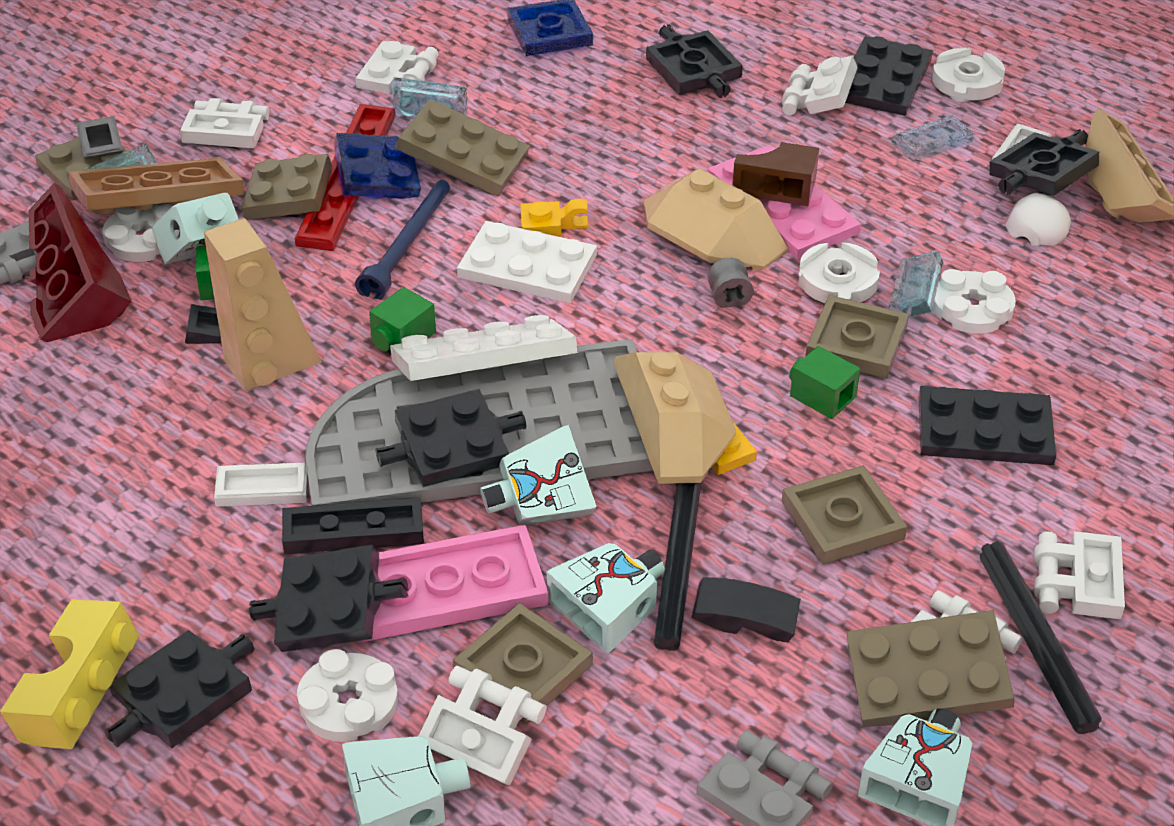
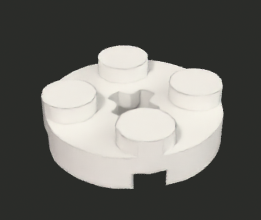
M969 48L947 50L937 57L936 64L933 67L932 82L937 89L949 95L952 100L957 102L987 99L1002 91L1005 73L1003 63L994 55L984 51L983 56L980 57L971 55L972 49Z
M155 204L154 208L148 210H136L131 207L116 208V213L111 215L103 226L102 234L106 247L113 252L114 256L125 261L145 262L157 259L156 255H159L160 251L151 228L174 205ZM140 230H147L143 235L137 234ZM174 230L175 235L179 238L180 231Z
M842 242L841 249H828L829 243H822L811 247L802 255L798 284L810 297L820 302L826 303L829 295L864 302L871 298L878 289L880 271L877 269L878 261L865 248Z
M948 269L941 274V280L935 285L932 296V309L935 315L941 320L943 317L946 321L952 323L953 328L968 333H989L998 330L1000 325L1008 323L1012 319L1016 303L1013 291L1006 285V277L997 271L982 273ZM968 299L979 300V305H972Z
M332 649L324 652L319 658V663L313 665L304 674L298 685L297 699L300 715L314 734L331 741L349 742L358 740V736L366 735L371 731L376 733L391 721L398 706V691L394 670L390 664L369 655L346 653L340 649ZM346 690H355L359 699L350 698L346 704L340 703L338 693L345 692Z

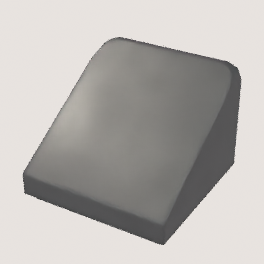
M114 116L76 123L84 159L123 152Z

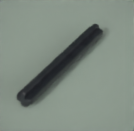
M677 483L665 572L654 637V645L657 649L676 651L680 647L701 483Z
M999 541L992 544L986 543L981 548L980 560L1071 726L1078 734H1086L1098 730L1102 719L1101 715L1005 545Z

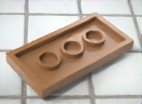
M221 157L69 172L70 188L86 210L95 214H110L115 212V208L121 207L148 210L154 208L155 204L170 202V204L176 205L221 193H229L230 197L244 195L243 179Z

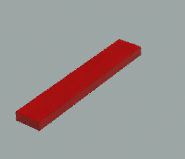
M366 104L359 105L331 162L332 169L320 211L308 212L294 238L296 247L334 251L396 117L395 108Z

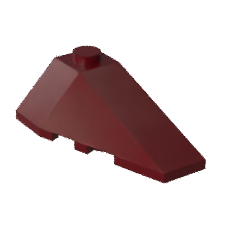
M53 183L28 210L29 249L36 252V267L30 270V282L36 284L37 298L30 301V313L40 340L45 342L107 327L117 317L121 316L132 302L121 275L62 188Z

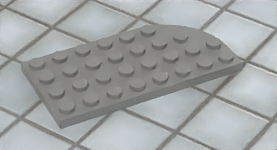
M633 339L577 346L578 353L414 381H410L398 369L378 375L357 385L338 398L323 413L310 434L306 446L305 459L312 506L421 498V503L481 495L480 487L502 481L503 477L500 467L422 487L416 471L406 460L384 465L383 467H380L377 461L376 448L401 443V434L395 423V410L480 389L489 410L497 417L517 413L518 411L523 412L526 419V429L502 434V439L509 454L563 426L569 425L587 480L653 471L613 363L615 356L637 352Z

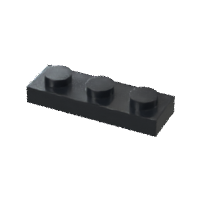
M421 498L282 508V544L284 554L335 551L366 545H373L376 548L424 544Z

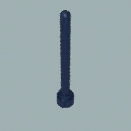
M439 180L436 182L378 264L367 266L363 269L355 281V287L360 295L369 297L370 293L373 292L377 293L373 297L374 299L382 300L392 284L391 272L449 192L450 185L447 181Z

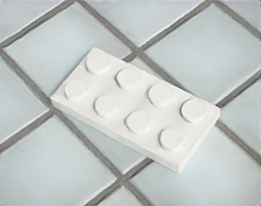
M547 315L530 316L524 319L525 323L509 326L508 322H492L485 324L484 330L468 332V329L465 328L449 329L443 332V337L427 339L425 335H412L402 338L401 344L390 345L392 362L410 381L578 352L576 336L553 319H549Z

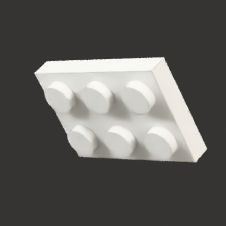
M485 221L457 266V277L571 303L597 256V245L548 235L539 231L512 227L503 223Z

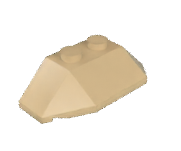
M1098 108L1093 113L1086 148L1099 151V166L1088 172L1090 176L1088 183L1101 194L1104 199L1102 202L1104 209L1116 218L1122 215L1136 223L1174 220V198L1130 133L1125 122Z
M700 168L668 183L643 200L648 229L707 262L715 263L724 258H736L741 260L745 267H752V270H764L788 252L787 245L759 199Z
M634 352L615 356L613 363L658 484L701 483L708 474L709 469L720 458L736 434L735 426L712 372L678 352Z

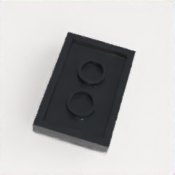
M865 36L854 56L857 70L845 103L906 116L932 60L933 50L922 48L916 44L888 41L883 37Z
M920 386L918 396L921 456L1041 465L1055 464L1056 447L1050 395Z

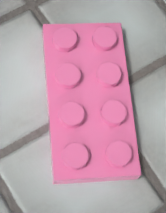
M767 145L744 155L762 154L775 149ZM735 158L708 168V172L732 185ZM814 185L809 206L759 199L787 245L788 252L796 259L801 258L808 249L815 245L829 243L828 246L860 234L861 223L817 185Z
M526 524L378 552L380 554L378 566L380 582L400 579L402 577L406 578L409 591H407L408 597L381 601L374 616L372 639L359 642L507 614L519 603L528 609L549 605L548 590Z

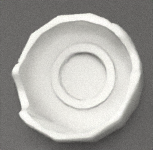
M1033 193L1020 199L1015 204L1005 226L1014 239L1024 236L1030 241L1032 246H1054L1065 240L1072 223L1069 211L1061 202L1046 194Z

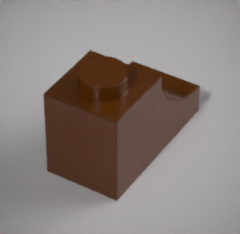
M781 142L777 149L767 153L755 155L737 154L734 161L732 186L758 199L809 206L816 181L819 148Z

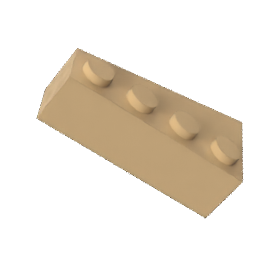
M243 218L204 231L224 360L243 389L246 391L257 386H267L276 379L322 363L266 245L248 221Z

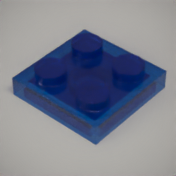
M553 0L507 8V20L525 56L593 46V32L575 0Z
M336 133L334 148L343 195L397 199L419 197L421 185L415 158L396 149L398 136Z

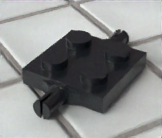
M667 24V27L663 25L659 30V35L665 41L646 47V60L679 95L708 87L719 98H722V95L725 98L731 90L730 86L725 82L742 77L743 65L709 30L681 35L671 25Z
M1081 129L1064 138L1049 137L1034 132L989 161V175L1002 179L998 184L1002 194L1010 195L1019 187L1025 186L1037 190L1038 193L1055 196L1099 166V151L1082 146L1087 143L1088 134L1084 130L1081 132Z
M480 389L395 410V423L401 434V443L376 448L375 452L380 467L406 460L416 471L422 487L499 467L501 459L509 454L502 439V434L526 429V419L522 411L501 417L495 416L489 410Z
M373 545L284 558L281 587L278 595L275 598L250 601L249 614L253 621L272 617L277 618L274 644L282 652L372 639L374 616L381 601L407 598L409 587L404 577L380 582L378 577L380 554Z
M190 630L186 631L112 682L109 687L111 694L127 709L128 715L104 730L107 738L118 748L120 744L142 730L158 736L169 747H175L252 691L249 677L233 664L254 651L253 643L247 636L245 637V634H241L224 648L217 649L207 645Z

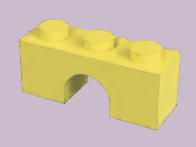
M71 599L49 634L51 641L65 663L57 669L43 674L24 673L0 710L1 715L19 742L38 747L72 750L140 636L121 602Z

